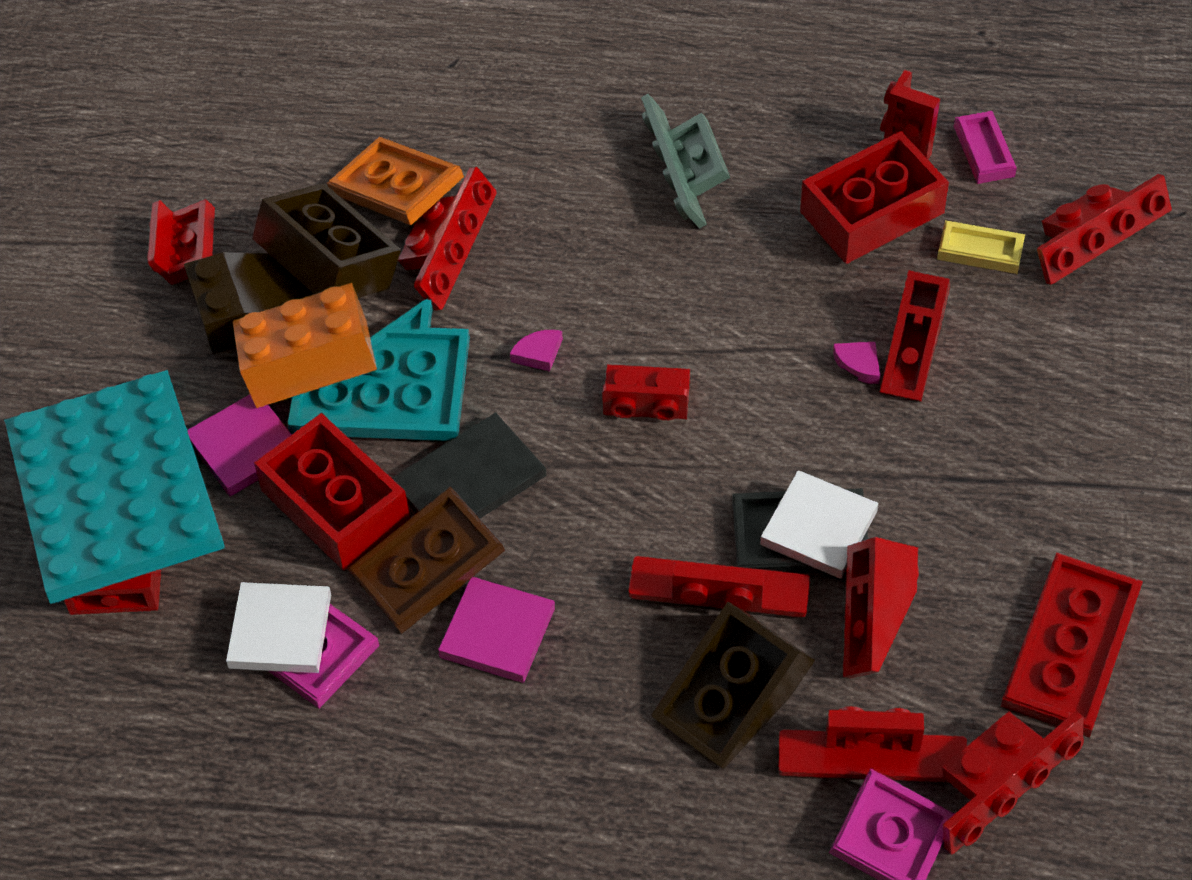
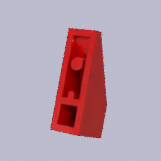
M908 270L880 393L922 402L950 291V279Z
M878 537L847 546L844 678L851 679L879 672L917 592V579L919 576L918 547Z

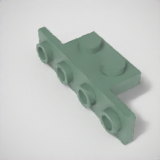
M649 94L641 97L646 110L642 113V118L650 132L656 136V140L652 141V145L659 158L666 163L667 168L663 170L664 177L672 190L677 192L678 197L674 199V204L684 220L690 218L700 229L707 225L697 196L730 178L708 120L702 113L671 130L664 111Z

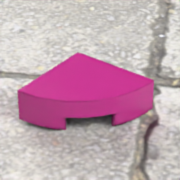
M541 330L525 336L511 350V362L550 371L563 340L562 331Z
M875 342L834 344L833 355L840 368H844L857 376L861 382L879 384L880 371Z

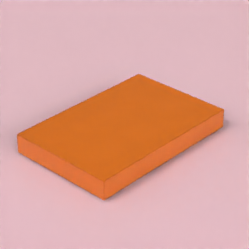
M378 137L330 179L327 185L343 199L412 225L464 178V175L458 165Z

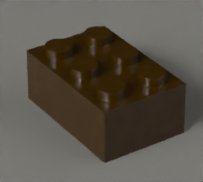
M324 183L262 199L252 237L257 244L314 295L330 287H340L352 283L358 298L389 289L401 251L396 244Z

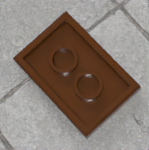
M450 486L347 569L402 634L506 550L502 543Z

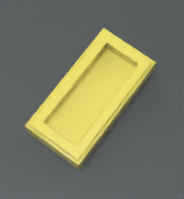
M945 220L937 260L1018 274L1025 234Z

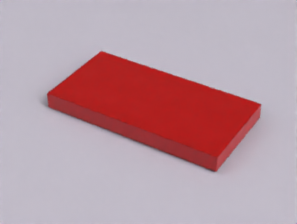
M1056 552L1004 693L1001 707L1055 726H1059L1077 710L1084 716L1083 736L1090 738L1143 581Z

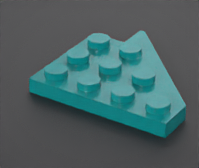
M425 299L370 337L377 370L292 397L287 425L291 434L295 433L320 413H323L347 437L451 441L459 435L470 342L469 329L430 328L433 311L432 302Z

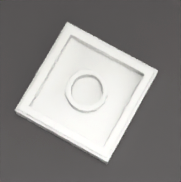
M798 470L761 535L760 545L841 579L847 569V546L862 541L877 513L878 503Z
M241 582L226 659L228 668L319 673L331 600L330 587Z

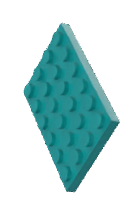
M168 370L149 374L113 387H106L100 391L74 399H67L60 403L31 412H24L4 420L43 584L50 604L225 548Z

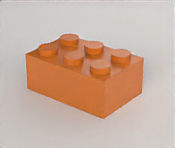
M352 283L340 287H330L321 293L302 299H293L285 302L283 305L261 312H252L243 318L233 320L239 369L256 408L377 370L367 321Z

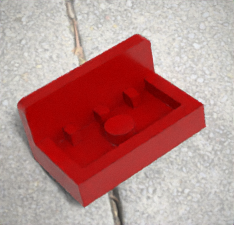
M204 199L175 212H172L160 200L152 203L147 261L151 269L161 275L171 285L188 279L184 267L185 263L212 256L215 207L209 201Z

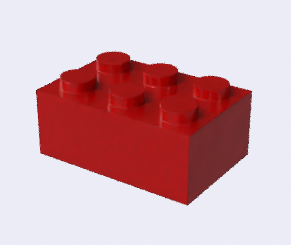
M900 131L803 180L800 213L843 262L848 264L944 214L949 181Z
M320 413L254 462L261 491L343 571L410 519L405 490L323 413Z

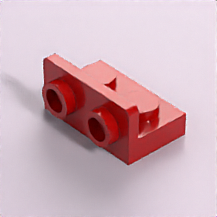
M904 70L898 81H891L886 90L884 104L888 105V110L883 116L880 131L884 132V139L902 131L929 160L932 155L940 98L910 88L912 72Z
M607 364L606 379L602 390L603 415H613L619 418L649 417L664 421L673 419L687 420L691 369Z

